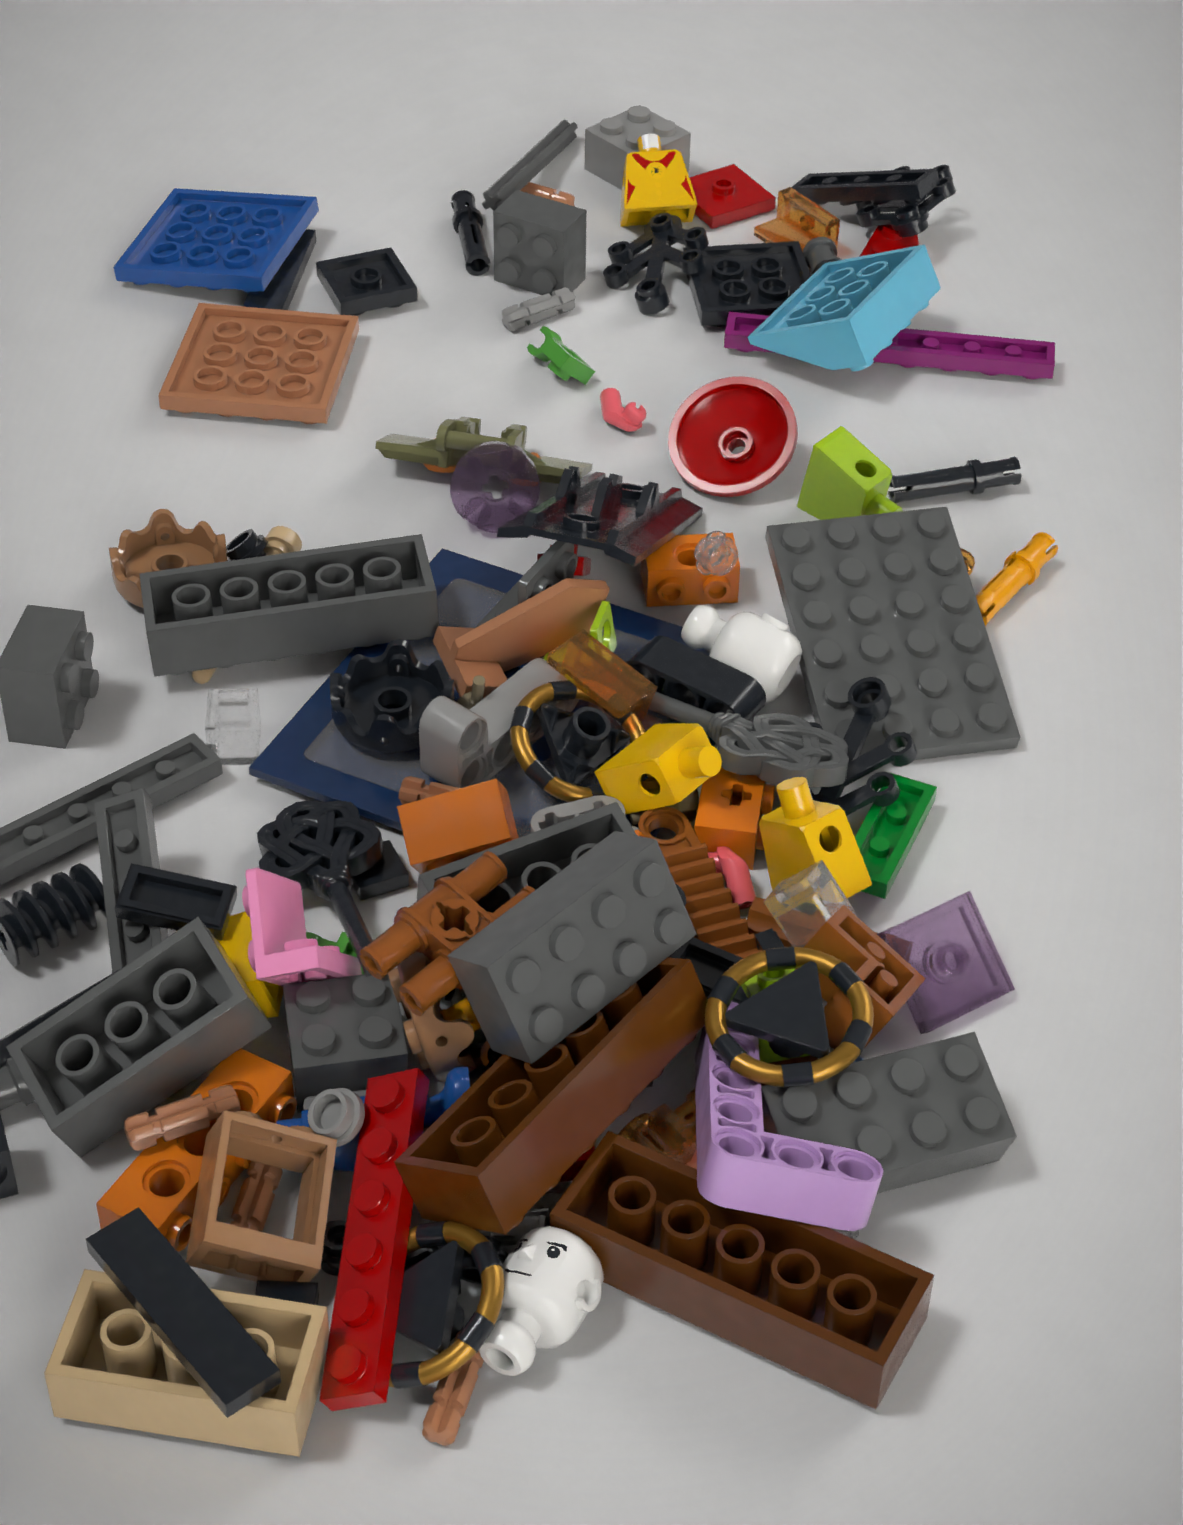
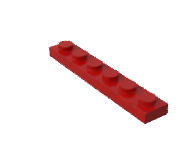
M419 1068L368 1078L364 1102L365 1117L359 1135L319 1399L331 1411L387 1402L413 1208V1199L394 1161L423 1133L430 1079Z

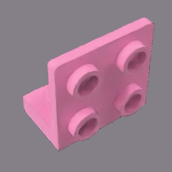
M260 868L246 870L247 886L243 889L242 901L245 912L251 922L252 940L248 945V958L253 971L256 973V979L283 986L284 984L362 975L361 965L357 957L341 953L339 946H318V940L307 939L302 890L299 882Z

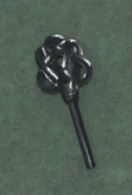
M313 800L296 802L284 808L276 816L275 821L265 824L257 832L258 844L262 858L259 860V867L265 871L299 882L301 890L308 888L314 891L317 896L331 901L366 977L371 976L363 966L359 952L370 944L373 939L350 891L353 886L352 876H357L372 868L382 859L385 848L381 832L373 823L360 818L359 810L352 802L341 800L324 803Z

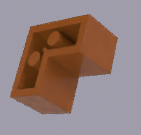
M845 905L841 906L803 947L824 952L845 962L864 981L872 1000L874 1012L873 1031L865 1047L894 1017L926 979ZM818 973L821 995L827 1002L824 1007L829 1046L835 1050L840 1045L852 1021V1007L849 998L829 977Z

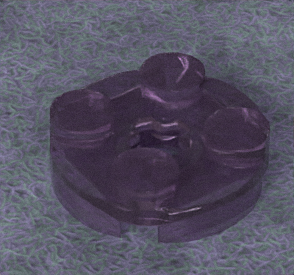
M501 441L484 442L472 447L459 458L450 482L451 499L457 513L464 520L466 519L469 523L485 532L497 533L499 527L536 506L540 494L539 474L534 462L521 447ZM497 475L500 481H506L508 484V488L502 490V497L498 499L493 498L491 492H484L482 485L489 483V476Z

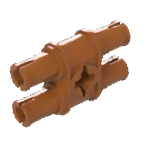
M486 851L454 878L447 876L437 879L433 885L434 888L409 908H400L394 917V925L360 950V960L372 976L381 980L414 952L423 953L432 962L399 987V990H401L399 995L405 1006L415 1015L422 1016L455 987L463 989L447 955L535 891V889L525 886L493 913L485 911L477 902L507 880V869L503 862L494 853Z

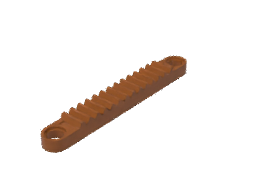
M666 806L645 811L640 816L638 829L645 837L657 839L675 884L684 891L686 896L685 908L697 934L693 938L741 958H746L762 951V949H757L755 935L749 934L746 918L741 919L738 903L733 904L730 888L724 887L722 873L716 872L714 858L708 857L706 843H700L687 817L677 809ZM657 828H667L674 831L676 836L668 840H661L653 837L650 832ZM810 1055L771 1062L769 1064L782 1065L813 1062L818 1060V1058Z

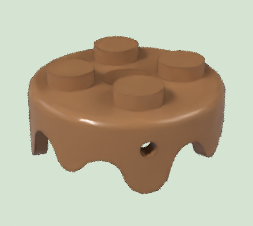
M158 509L153 512L148 525L140 531L124 530L120 535L118 548H109L112 576L117 591L125 600L142 608L143 601L139 573L228 561L224 533L216 535L211 526L205 521H200L194 529L183 528L178 524L174 514L168 509Z
M414 952L400 963L397 968L391 970L388 976L397 1002H401L407 1019H411L403 1022V1026L412 1053L417 1054L422 1070L430 1068L439 1082H446L447 1074L454 1068L468 1067L470 1073L481 1067V1048H467L474 1039V1031L470 1022L463 1019L443 1020L439 1012L442 1010L440 1007L441 999L422 1016L415 1015L405 1006L399 995L401 991L399 987L432 962L423 953Z

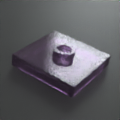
M970 891L959 894L877 933L881 939L926 978L906 1001L920 1034L931 1032L1015 990Z

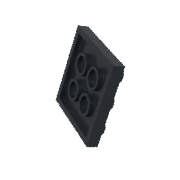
M799 241L707 246L701 250L705 267L698 273L686 274L701 326L710 325L713 327L726 326L729 312L770 316L811 277Z

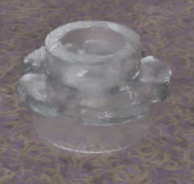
M722 531L710 532L707 537L698 542L695 548L696 568L704 575L723 576L729 573L736 565L738 559V549L733 540L726 537Z

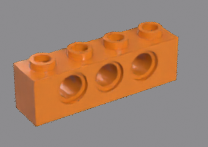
M242 1048L221 1061L191 1095L201 1094L203 1099L209 1097V1090L224 1085H231L238 1096L240 1111L255 1113L262 1120L276 1123L277 1120L292 1119L297 1105L294 1098L292 1071ZM217 1120L209 1121L211 1125L209 1128L167 1142L164 1141L163 1137L156 1139L157 1145L144 1149L96 1203L101 1229L139 1207L176 1251L179 1252L186 1248L189 1244L206 1135ZM231 1155L226 1156L219 1207L226 1199L230 1186L245 1168L248 1169L251 1160Z

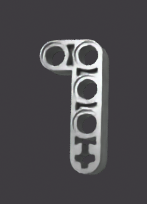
M535 658L470 710L445 696H438L427 705L420 719L419 741L422 772L442 784L457 788L490 780L516 758L511 745L509 730L514 710L519 702L530 691L548 682L581 680L542 658ZM579 699L550 701L546 704L572 712ZM538 709L534 713L529 732L531 745L544 735L537 716Z

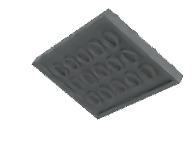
M947 507L767 526L765 539L790 632L797 637L802 648L799 665L815 722L822 726L823 730L843 739L855 714L848 701L849 689L854 683L863 678L876 677L885 683L891 697V706L889 713L884 719L873 723L859 756L880 746L890 735L897 732H905L912 737L917 748L915 760L1017 748L1020 734ZM901 747L897 749L895 752H899L903 750L905 747Z

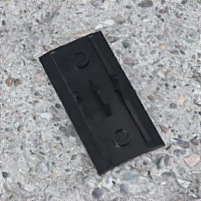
M569 466V469L565 468L556 495L499 527L497 537L528 538L533 535L604 550L606 555L635 567L702 517L703 508L683 498L680 488L672 487L665 493H660L658 483L649 482L648 485L644 486L622 483L623 476L610 473L609 478H607L605 473L595 472L580 481L579 467Z

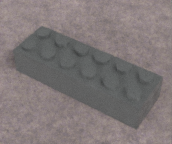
M422 534L139 573L146 634L154 677L170 674L180 675L186 672L218 667L228 668L234 665L260 661H276L281 658L308 654H324L329 651L356 647H372L376 644L390 643L395 639L419 640L435 636L439 626L436 587Z

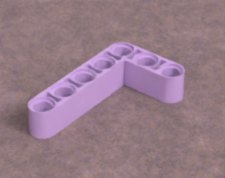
M731 1002L727 1011L739 1005V1003ZM704 1025L695 1054L697 1187L699 1193L711 1203L725 1208L844 1231L863 1229L868 1223L884 1170L881 1164L869 1154L855 1149L764 1132L761 1083L741 1076L731 1070L712 1049ZM727 1027L729 1034L747 1054L760 1060L758 1038Z

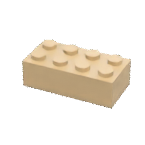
M84 1269L44 1372L53 1415L58 1418L300 1457L323 1379L329 1340L327 1307L210 1289L280 1369L281 1383L227 1418L105 1272Z

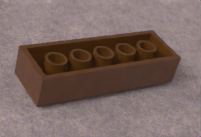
M667 957L533 1064L503 1054L394 1161L422 1219L437 1222L448 1220L449 1222L461 1223L474 1229L505 1235L511 1229L518 1226L524 1219L525 1214L548 1190L559 1183L561 1176L583 1153L594 1146L596 1139L618 1116L624 1114L629 1109L631 1102L651 1081L663 1073L664 1067L683 1047L690 1044L696 1038L697 1033L705 1025L707 997L691 960Z
M609 1130L550 1212L551 1227L568 1230L591 1246L601 1261L604 1283L876 1410L927 1319L934 1274L828 1227L715 1205L699 1193L697 1169Z

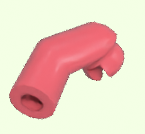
M607 388L601 392V410L606 423L626 432H634L642 427V421L646 419L647 415L642 405L637 409L636 402H630L624 408L622 407L620 392L617 389Z
M725 846L717 847L716 852H708V857L715 860L716 872L722 873L726 887L731 890L733 904L738 903L740 910L751 907L756 894L746 862Z

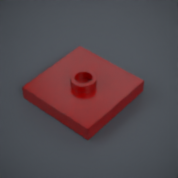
M735 164L689 177L697 200L694 214L711 229L775 209L776 197Z

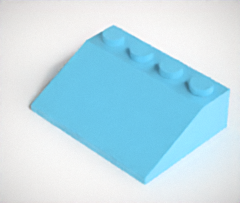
M925 244L824 263L748 336L750 344L829 370L850 368L851 371H860L869 367L874 362L873 358L881 350L893 343L892 339L898 332L907 328L911 324V319L919 311L928 307L929 300L941 289Z

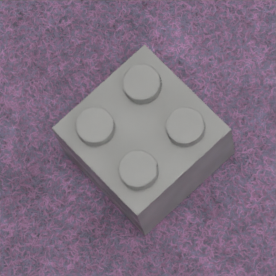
M632 106L625 112L611 118H605L600 123L585 129L584 169L622 190L626 154L639 152L637 139L640 136L657 134L660 137L661 150L676 149L681 152L687 172L689 173L691 133L677 126L673 121L666 120L655 114L645 106Z

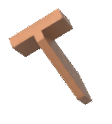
M566 578L476 628L438 626L433 643L450 678L454 679V686L459 697L472 692L473 678L477 675L485 678L483 695L485 698L507 680L504 672L528 663L535 658L542 657L548 652L566 647L591 636L590 629L601 602L606 600L610 590L607 583L603 580Z

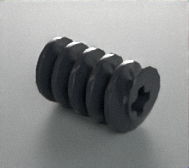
M79 863L70 868L69 876L63 872L52 875L50 885L42 880L34 883L31 888V894L23 889L14 892L11 899L12 904L8 900L1 898L0 947L7 960L14 967L20 964L18 948L22 946L32 957L39 955L37 939L41 937L51 948L58 947V929H62L70 939L78 937L76 925L78 920H81L90 931L96 929L95 912L100 911L106 918L103 884L94 872L86 865Z

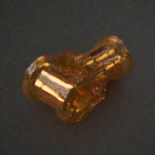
M695 1088L687 1094L686 1102L673 1111L663 1103L649 1114L642 1113L635 1117L618 1135L683 1164H687L692 1160L696 1150Z

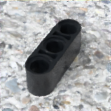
M662 635L651 639L622 668L625 680L714 714L718 712L738 713L742 718L750 721L766 703V693L762 685L752 676Z

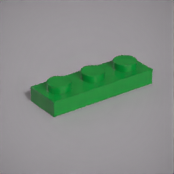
M894 773L891 774L894 776L900 789L898 799L893 804L884 807L873 803L855 836L872 881V885L861 892L886 899L935 802L937 790L936 786ZM888 786L882 787L879 792L887 789Z

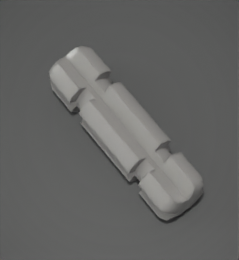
M564 287L551 293L552 296L550 293L521 302L519 304L520 307L517 304L506 307L502 310V323L509 331H515L525 327V322L528 325H532L557 316V311L560 314L566 313L575 308V295L568 288Z

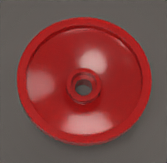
M745 376L721 378L694 391L676 411L668 434L670 457L679 475L696 490L718 497L746 495L771 483L787 467L797 445V420L787 398L771 384L760 379ZM737 447H745V449L740 453H732V451Z

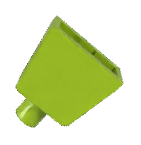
M840 426L814 444L796 507L820 520L903 511L900 506L886 497L893 476L891 469L848 430Z

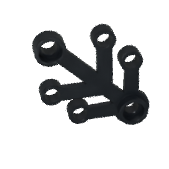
M940 165L932 168H937L940 183L926 194L927 199L925 198L920 202L906 204L904 200H891L880 205H874L871 201L855 203L860 226L891 225L892 229L898 231L899 236L902 238L915 236L926 230L929 226L927 221L929 211L944 199L956 193L949 165ZM902 166V167L896 168V169H894V170H911V169H910L909 166Z
M660 213L653 216L645 226L644 234L631 243L627 241L614 243L608 248L612 264L603 271L607 286L609 288L622 287L628 283L631 277L647 267L645 280L641 281L636 287L635 299L642 314L650 315L661 312L670 303L665 285L662 284L665 261L681 268L685 274L700 272L705 267L701 250L705 249L709 244L704 228L694 227L686 230L682 228L681 219L669 213ZM680 243L686 246L687 251H680L671 247V245ZM652 245L651 248H649L641 255L633 259L636 254H638L648 246Z
M867 677L857 681L848 692V701L855 714L843 738L848 745L847 756L849 758L847 777L844 783L832 787H821L818 794H814L810 789L814 801L839 805L844 810L846 816L872 802L880 807L891 805L900 795L899 786L894 776L889 772L875 773L867 780L866 785L841 796L847 785L888 763L897 767L906 766L912 763L917 756V748L913 739L905 732H897L890 735L883 744L859 756L873 723L884 719L889 713L891 706V697L885 683L876 677ZM809 722L812 727L820 728L823 730L820 724L816 722ZM905 747L903 750L895 752L897 749ZM888 786L887 789L881 792H877L882 787Z

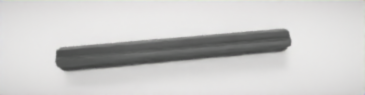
M566 119L562 120L483 193L485 199L482 203L483 207L486 210L491 208L494 211L516 190L520 191L577 137L575 130L578 128L575 122L570 124Z

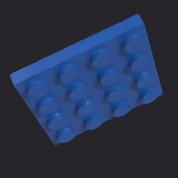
M174 188L114 265L116 281L133 282L136 285H146L149 283L166 284L175 288L195 286L206 287L209 290L237 289L247 293L264 291L318 213L317 197Z

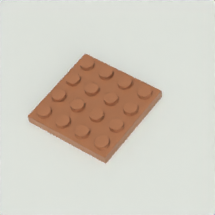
M198 303L159 392L160 409L176 410L181 413H210L224 417L245 416L256 417L262 420L279 419L300 421L305 424H327L359 332V316Z

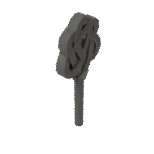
M609 673L602 674L598 681L599 687L613 693L620 699L682 723H698L718 745V751L722 760L721 767L727 771L739 775H756L761 780L775 785L790 778L805 777L808 785L811 787L840 785L844 783L847 777L849 758L847 756L848 745L846 741L825 730L812 727L808 721L796 715L784 713L761 714L754 716L752 722L742 718L738 713L718 712L714 714Z

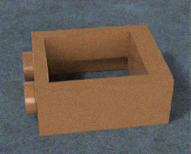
M224 1110L206 1135L186 1256L188 1265L257 1282V1280L310 1282L321 1269L337 1139L318 1135L312 1128L306 1126L288 1127L268 1122L252 1112H230ZM227 1155L302 1173L293 1240L216 1221Z

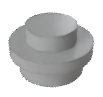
M346 1088L322 1091L314 1098L308 1110L310 1128L318 1135L337 1139L336 1147L349 1143L358 1134L365 1117L362 1099L356 1093Z

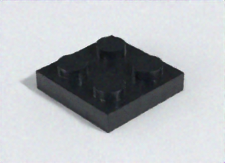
M391 247L316 262L317 277L340 315L357 316L366 311L385 307L396 308L405 303L417 301V286Z

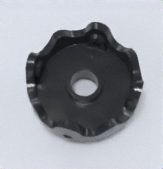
M402 639L391 641L387 645L385 652L378 657H366L361 654L353 656L343 677L340 673L331 672L330 674L331 711L336 728L344 738L353 744L368 750L378 751L382 754L389 755L420 748L419 724L427 705L438 696H445L454 701V679L449 678L443 662L436 660L430 666L424 665L416 658L412 646ZM387 705H388V706H390V707L397 708V709H387V708H384V706H387Z

